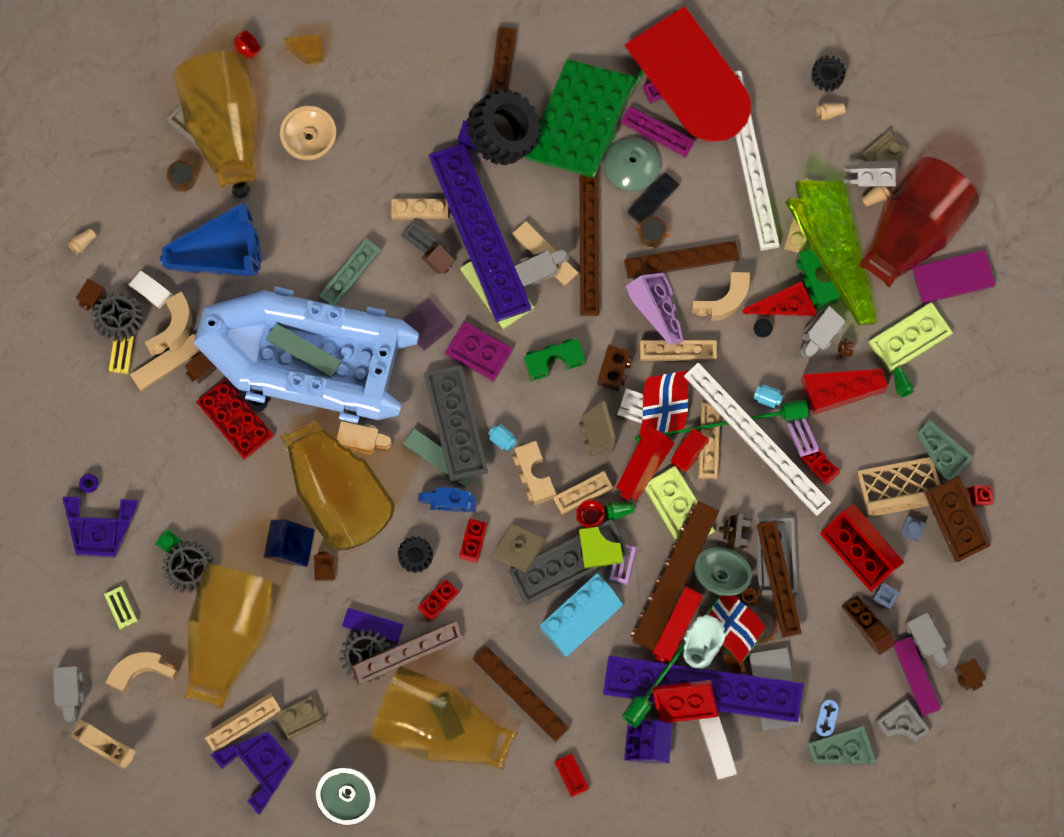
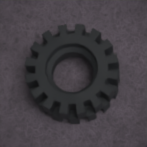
M826 55L825 58L822 56L813 65L811 79L812 82L814 81L815 87L819 86V90L824 88L825 92H828V89H831L832 92L843 84L846 68H844V63H840L841 60L839 58L835 60L836 56L832 55V58H829V55ZM824 68H832L836 76L828 80L822 76L821 71Z
M411 536L410 539H404L405 541L401 542L400 548L398 547L399 563L408 572H423L432 563L433 552L430 543L426 539H421L420 536H417V538ZM410 549H421L423 552L422 558L416 562L411 561L408 558Z

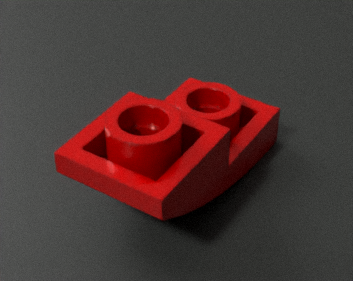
M693 428L676 450L671 463L686 473L698 459L697 455L709 443L708 437Z
M820 449L818 452L802 457L798 455L803 463L825 485L840 474V470L826 458Z
M992 485L965 487L973 507L994 504Z
M469 518L459 559L478 563L488 525L487 522Z
M445 579L417 609L432 622L456 598L460 591Z

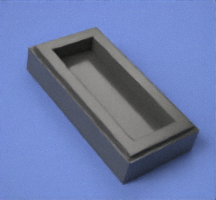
M415 221L402 233V237L424 254L433 244L443 246L442 242Z

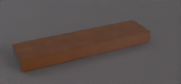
M498 27L490 93L500 89L503 91L509 90L517 33L515 28Z

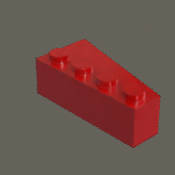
M882 369L803 374L801 378V383L813 415L884 393L888 388Z

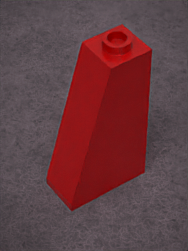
M650 425L645 430L616 486L621 491L619 495L628 501L632 498L637 502L674 446V443L665 434Z
M685 587L652 653L657 662L670 663L702 601L703 595Z

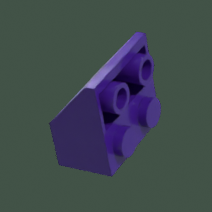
M658 720L642 721L637 728L628 724L624 760L653 764L669 763L673 724Z

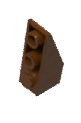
M858 595L842 605L846 614L879 656L895 645L890 630Z

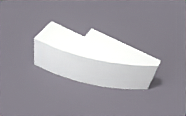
M719 716L699 719L700 729L717 779L736 775L735 765Z

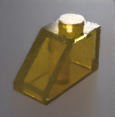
M321 34L284 38L286 49L304 63L317 65L320 62H324Z

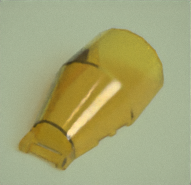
M218 51L198 55L184 61L176 67L174 80L185 127L215 173L219 188H223L228 184L249 180L250 182L256 181L253 163L259 109L245 55L234 51ZM248 170L246 174L223 178V174Z
M315 419L300 429L289 434L284 433L280 435L289 453L298 500L329 548L336 551L356 548L375 538L387 526L393 517L395 504L363 458H358L353 454L352 450L342 446L336 438L323 430ZM302 435H305V436H303V437H301V438H299V439H297V440H295V441H292V440H294V439H296V438H298V437H300V436H302Z
M214 564L205 565L188 618L189 683L184 698H194L216 705V708H223L227 693L264 643L281 589L279 585L235 569ZM198 685L220 692V696L217 698L195 691L194 687Z
M401 666L397 669L384 696L373 726L371 739L425 761L482 764L503 770L505 766L504 761L513 739H516L518 733L502 727L456 687ZM501 734L505 735L506 737L498 757L494 760L491 757Z

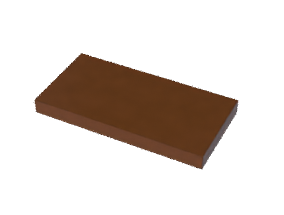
M956 476L923 492L955 562H959L991 546L960 476Z

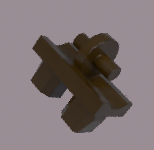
M737 513V515H731L730 520H725V526L719 527L718 531L724 533L723 539L727 540V549L735 550L748 547L749 539L742 537L741 532L742 530L748 531L750 529L751 520L744 518V514Z

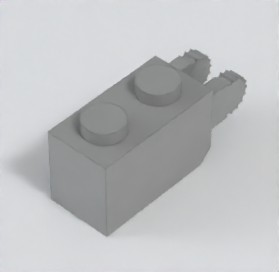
M863 161L859 165L844 166L845 172L858 173V176L845 177L844 183L858 184V186H896L898 182V161Z
M544 249L537 252L536 256L531 259L527 257L518 261L519 264L515 266V269L523 287L529 288L558 275V266L568 261L570 256L564 250L552 253Z
M830 306L822 307L802 332V339L805 340L801 346L802 348L799 350V355L802 357H811L819 350H826L831 345V339L834 335H838L842 331V325L845 323V320Z
M925 613L906 623L904 627L909 636L912 637L920 656L925 659L930 657L935 666L941 669L948 663V657H946L944 652L947 642L943 634L938 633L935 619L932 616L929 617L928 613Z
M77 666L53 668L54 703L60 709H63V719L67 723L72 724L77 719V708H81V703H84V692L80 691V683H83V672Z

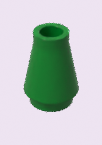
M903 367L894 369L896 393L900 397L911 395L914 392V385Z
M609 502L604 507L607 520L612 519L615 521L634 513L632 502Z

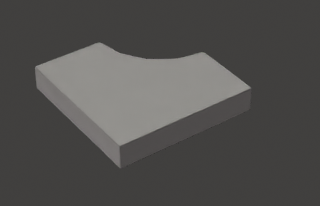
M908 699L875 722L886 738L893 735H902L908 737L914 743L931 731Z

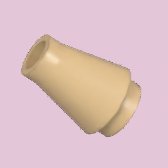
M821 103L816 107L817 117L819 120L827 121L845 114L844 103Z
M874 186L861 199L865 206L868 207L887 200L890 193L886 186Z
M89 228L71 237L67 244L75 254L83 253L93 239L96 238V234Z

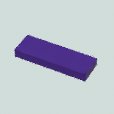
M348 608L342 627L360 633L361 630H364L367 635L368 631L372 630V636L379 632L378 638L381 639L384 636L387 641L398 644L404 624Z

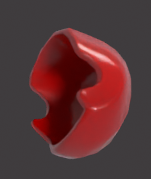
M244 30L235 36L234 48L243 58L251 59L261 52L260 44L249 31Z
M589 499L584 501L576 509V520L584 528L598 527L604 521L605 509L597 500Z

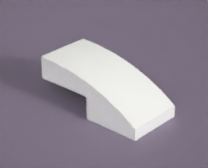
M142 271L129 283L133 290L144 296L147 301L159 309L164 305L165 300L172 295Z

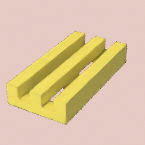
M126 336L123 337L117 368H114L118 341L120 339L117 338L113 342L109 372L129 374L134 336H131L130 340ZM125 341H129L125 368L121 369Z

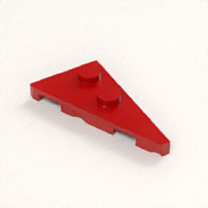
M802 281L742 309L743 314L817 315Z

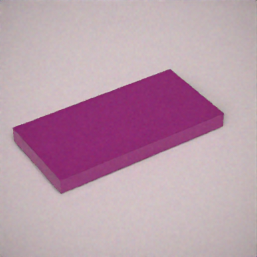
M986 250L912 268L922 304L996 286Z

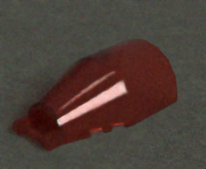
M921 157L885 201L868 253L859 264V267L867 269L890 288L897 278L924 260L929 259L938 251L943 250L979 204V196L974 186L962 173L946 162L933 157ZM872 260L873 262L878 264L880 267L889 272L891 276L889 277L876 266L871 264L870 261Z

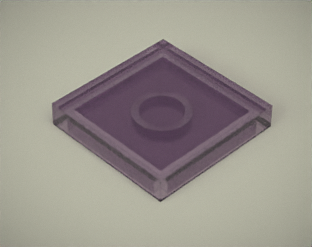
M430 298L402 319L419 333L417 344L423 351L453 329V325Z

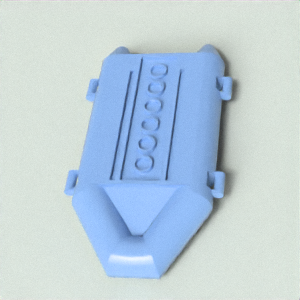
M276 286L273 292L261 290L203 307L194 344L238 390L247 392L245 399L265 403L266 396L333 410L340 412L339 420L357 424L360 417L379 421L400 415L402 404L387 393L397 350L417 345L419 333L403 320L386 317V310L367 306L366 312L303 299L294 297V290ZM276 323L339 359L341 365L333 377L329 378L266 341ZM251 391L263 393V395L251 393ZM344 412L354 413V414H357V416H356V415H352V414H347V413H344Z

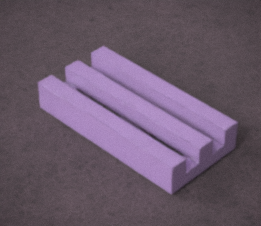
M806 418L802 419L801 422L795 421V424H787L800 457L819 451ZM801 427H804L813 448H810ZM794 429L798 430L806 448L805 451H803Z
M626 545L628 550L632 551L625 579H621L626 556L623 557V563L620 564L618 577H614L616 564L612 565L609 581L628 585L636 547Z

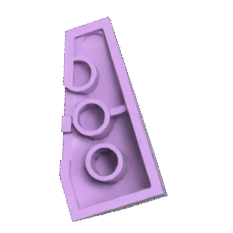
M665 273L641 275L626 285L629 297L669 345L684 342L680 323L674 314L676 306L671 301L673 292Z

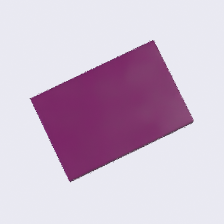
M464 321L445 351V355L495 382L513 352V348Z

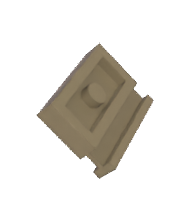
M888 131L863 152L861 157L865 158L866 161H897L907 153L908 149Z
M312 697L276 713L288 740L324 723Z

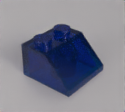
M287 519L271 520L264 558L279 563L308 567L315 529Z

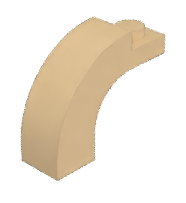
M731 272L727 295L717 301H693L692 314L697 316L711 314V321L722 320L733 315L746 299L750 283V272Z
M182 292L165 300L172 315L169 327L164 332L144 342L151 356L162 353L168 347L173 353L184 344L191 332L193 323L192 312Z
M141 652L121 660L111 671L106 684L109 687L127 693L132 680L142 672L153 671L173 680L176 679L178 672L174 670L175 666L167 662L161 664L164 659L161 655Z
M82 720L78 722L70 735L77 742L125 769L132 762L133 756L136 753L130 747L112 739Z

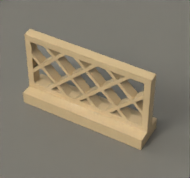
M930 457L857 471L866 506L867 518L929 506L923 493L928 489L924 488L923 485L927 479L933 482L935 487L940 485L935 465ZM929 463L931 470L926 474L918 469L920 465ZM907 467L913 471L909 478L899 473L902 468ZM889 471L894 474L890 482L881 477L883 472ZM915 473L925 478L921 485L911 480ZM870 474L876 478L872 485L864 481V475ZM897 476L906 481L902 489L893 484ZM878 480L887 485L883 492L874 487ZM908 483L918 488L915 493L910 494L904 490ZM889 487L899 492L896 497H890L885 494ZM871 490L880 495L878 500L869 502L868 494Z

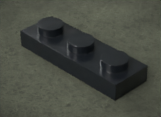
M665 172L627 211V214L638 224L642 225L675 192L679 184Z

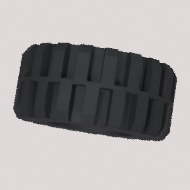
M500 89L489 93L473 106L469 112V118H467L466 124L469 126L467 128V135L471 137L469 139L471 145L474 144L476 147L475 151L478 154L481 153L483 155L482 158L485 160L490 159L491 163L508 165L509 163L513 164L535 149L541 136L539 134L541 124L538 123L540 118L535 113V107L528 103L529 100L526 97L522 98L520 93H512V90L506 89L503 91ZM494 114H499L510 122L514 131L513 141L505 139L498 133L494 125Z

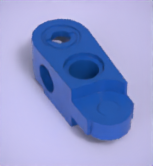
M436 487L435 491L418 494V502L431 504L430 510L476 511L477 501L473 494L466 490Z

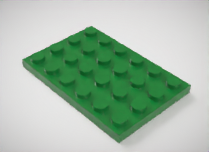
M566 59L539 123L541 124L540 140L537 142L535 149L525 156L526 159L595 178L634 85V76Z

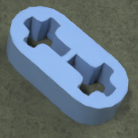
M833 700L825 701L820 707L815 727L816 733L820 737H829L834 730L839 707ZM831 704L835 712H831L829 717H826L827 710L824 707ZM825 720H827V727L830 728V731L827 730L825 733H822V729L819 726H823Z

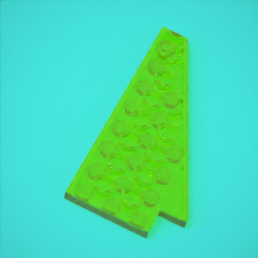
M796 182L798 198H789L785 203L808 240L810 248L817 255L858 325L876 324L877 318L844 182Z

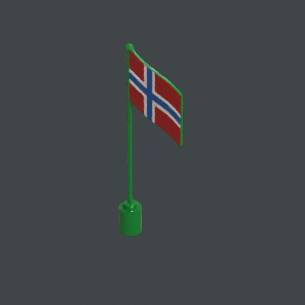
M686 370L647 377L643 390V418L640 434L635 437V440L638 443L640 442L648 425L668 436L690 432L693 428L701 430L729 424L724 421L684 429L688 412L689 383L684 375L690 371ZM802 399L782 403V407H779V412L751 416L750 418L756 420L780 415L781 419L784 418L785 422L805 419L809 415L806 400Z
M718 595L704 614L713 616L722 623L725 628L724 633H726L722 645L733 654L740 665L766 630L761 619L745 606L736 595ZM686 641L646 696L634 697L621 715L622 719L629 725L637 728L651 709L648 698L653 693V687L658 686L684 650Z

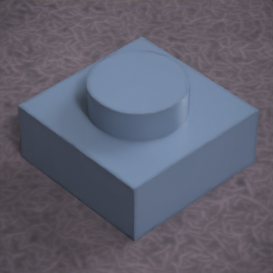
M907 516L900 535L919 542L926 523Z
M883 582L873 601L890 610L900 592Z

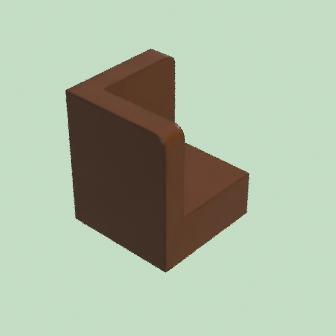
M733 654L722 656L724 672L745 674L744 661L740 665Z

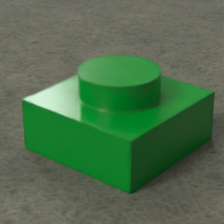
M167 529L156 541L155 545L165 553L173 554L174 552L171 547L174 546L177 550L179 547L178 543L182 544L183 541Z

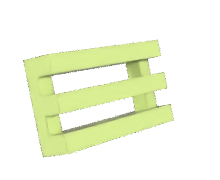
M122 586L104 594L120 630L130 626L132 623L138 622ZM118 592L121 593L123 600L128 608V611L132 617V619L130 620L128 619L124 611V608L119 600V597L117 595ZM111 595L114 596L125 622L121 623L110 599Z

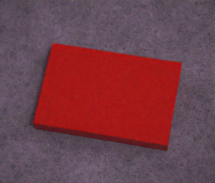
M711 680L653 687L652 692L659 721L672 723L718 717L719 713Z

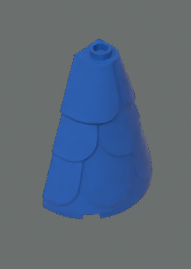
M237 205L194 231H189L164 246L160 256L161 265L167 270L197 274L204 272L246 277L258 275V271L261 270L260 243L257 230L254 229V225L250 222L253 221V217L247 205Z

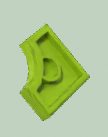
M598 527L579 529L585 569L623 563L620 543L606 540L601 535Z

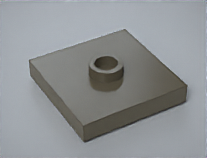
M511 524L494 551L493 558L527 573L546 540Z

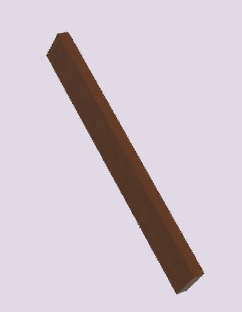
M597 170L595 178L579 174L580 316H599Z

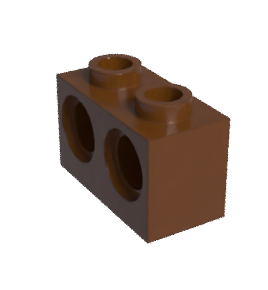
M608 345L597 385L617 391L620 390V386L625 385L627 375H624L626 368L630 369L633 359L629 357V350ZM620 356L623 358V361L616 363L613 358ZM616 374L618 379L611 381L608 379V375Z

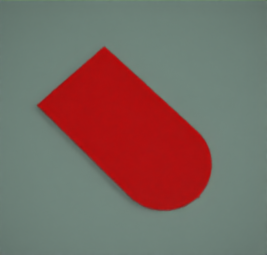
M685 6L624 44L683 127L691 135L708 142H721L735 137L743 130L751 112L749 94Z

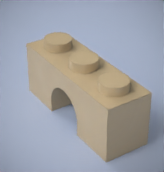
M534 441L514 448L515 454L512 455L515 466L519 465L521 469L519 477L522 484L526 483L528 490L525 492L528 501H533L535 506L552 500L556 496V492L550 476L539 479L533 476L531 472L534 466L543 463L537 442Z

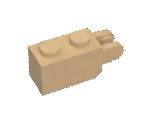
M341 421L336 446L337 448L371 455L375 452L376 448L382 450L390 449L392 440L389 436L379 434V429H376L373 425L365 424V426L357 425V423Z

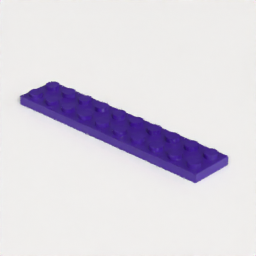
M462 143L430 154L429 160L495 322L497 323L531 311V305L465 144Z
M608 656L603 695L634 699V697L640 696L645 697L668 664ZM672 665L658 684V686L711 680L718 712L794 723L799 722L803 683ZM652 693L651 696L648 698V701L655 703L654 696Z

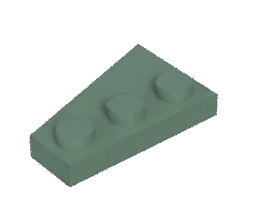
M931 420L916 434L945 482L956 477L973 459L967 451Z
M864 726L807 744L813 764H877Z

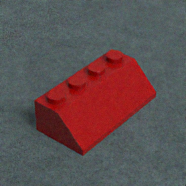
M854 504L842 511L820 533L870 592L905 563Z

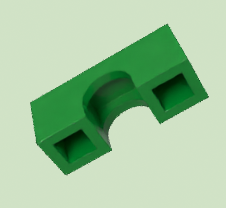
M820 246L798 253L795 264L798 271H802L804 276L802 281L805 288H809L811 293L809 297L812 304L819 310L822 307L838 303L840 295L834 280L821 282L815 276V273L824 269L826 265Z
M571 338L557 346L551 344L546 346L544 350L527 352L524 356V364L530 381L548 377L549 370L547 364L553 359L563 361L567 370L585 365V357L579 340Z

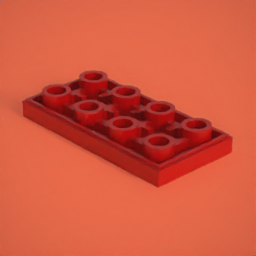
M226 378L196 401L197 405L244 460L274 437V434Z

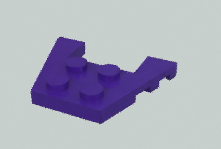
M63 496L62 500L76 555L116 558L137 510L139 501L121 499L119 519L80 517V497Z
M269 732L211 754L221 769L239 757L263 786L260 791L247 800L258 815L262 813L294 764Z

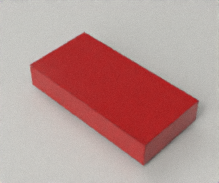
M572 753L554 762L571 798L589 790Z

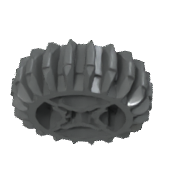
M113 292L112 297L105 295V300L99 298V304H95V310L92 311V323L95 324L94 329L98 331L100 336L105 335L106 340L112 337L113 342L117 338L123 342L124 336L130 340V334L136 335V329H141L140 323L144 321L142 317L144 314L143 310H141V305L137 303L135 297L131 299L129 294L123 297L122 292L119 293V296H116ZM116 312H118L119 322H117Z
M186 541L185 547L178 543L179 549L176 550L173 546L171 549L174 553H166L170 559H163V563L168 565L162 567V570L167 572L163 576L165 579L170 578L167 583L169 585L174 584V590L180 587V592L184 593L187 588L188 593H192V588L195 587V590L199 592V585L205 588L206 584L204 581L211 582V578L208 575H214V571L210 569L214 568L215 564L209 562L214 560L213 556H208L210 551L209 549L204 550L203 544L197 548V542L195 541L192 543V546H190L189 541ZM187 553H195L202 557V559H189ZM181 556L182 563L173 570L175 561ZM185 560H187L188 563H189L191 566H193V567H191V568H192V569H191L192 575H191L190 572L186 569L187 567H186L185 565H187V563H186ZM204 565L202 574L196 579L195 573L197 569ZM188 575L191 581H181L175 576Z
M361 630V636L354 632V640L348 636L347 640L350 641V644L348 645L344 642L342 644L344 647H347V650H340L341 654H346V657L340 658V661L347 662L342 668H350L346 674L350 675L353 672L351 665H353L350 657L351 652L358 655L360 662L364 657L357 651L362 653L364 651L366 653V650H369V655L374 656L373 651L377 643L383 652L390 646V643L383 645L386 637L383 636L379 640L380 633L376 632L373 637L372 630L368 631V635H365V631ZM361 640H371L365 649H359L354 646Z

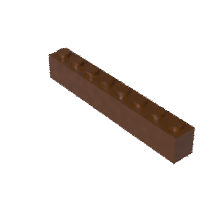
M700 501L697 502L696 506L692 504L688 513L691 517L688 523L684 521L680 530L683 534L680 540L676 539L672 546L674 553L672 557L668 556L663 567L666 570L664 574H659L655 584L658 587L655 592L651 591L647 602L650 604L647 609L643 608L639 619L642 621L639 627H634L630 635L633 637L632 643L648 651H654L719 514V510Z

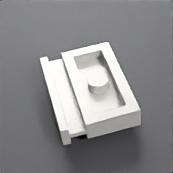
M626 389L617 416L642 423L643 394Z

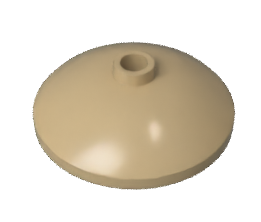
M314 106L299 107L291 111L284 118L280 128L281 142L285 150L293 157L300 160H315L323 157L332 149L336 140V126L332 117L323 109ZM311 135L312 139L307 140L306 137Z

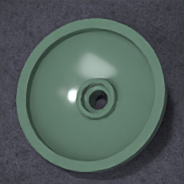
M634 137L624 138L614 143L607 151L604 169L607 178L614 186L624 191L637 192L648 188L655 182L660 171V158L656 149L649 142ZM634 158L636 162L632 163L629 160Z
M714 547L706 549L699 554L695 562L694 570L699 582L708 590L719 595L732 596L740 594L748 588L752 579V571L748 562L740 554L727 548Z
M339 767L327 772L320 780L316 791V798L321 811L329 819L341 824H354L364 820L371 813L376 799L375 790L369 778L362 772L349 767ZM346 788L351 789L352 792L348 793Z

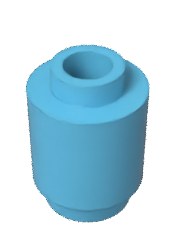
M758 385L753 399L758 400V403L775 408L776 405L780 406L783 395H780L781 390L767 385Z
M501 424L499 426L494 425L488 433L490 435L489 440L503 451L509 452L518 441L515 435Z

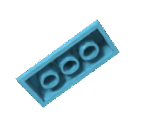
M597 573L540 625V630L565 657H568L615 614L623 604L611 587Z

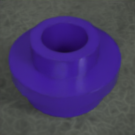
M86 474L81 477L79 486L83 492L93 493L97 490L99 481L95 475ZM88 481L93 482L91 487L86 486Z

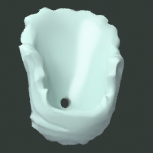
M709 615L698 616L697 620L693 622L692 627L687 630V634L684 637L686 643L683 654L685 662L690 666L699 669L705 668L711 664L713 658L719 652L726 633H724V626L717 618Z

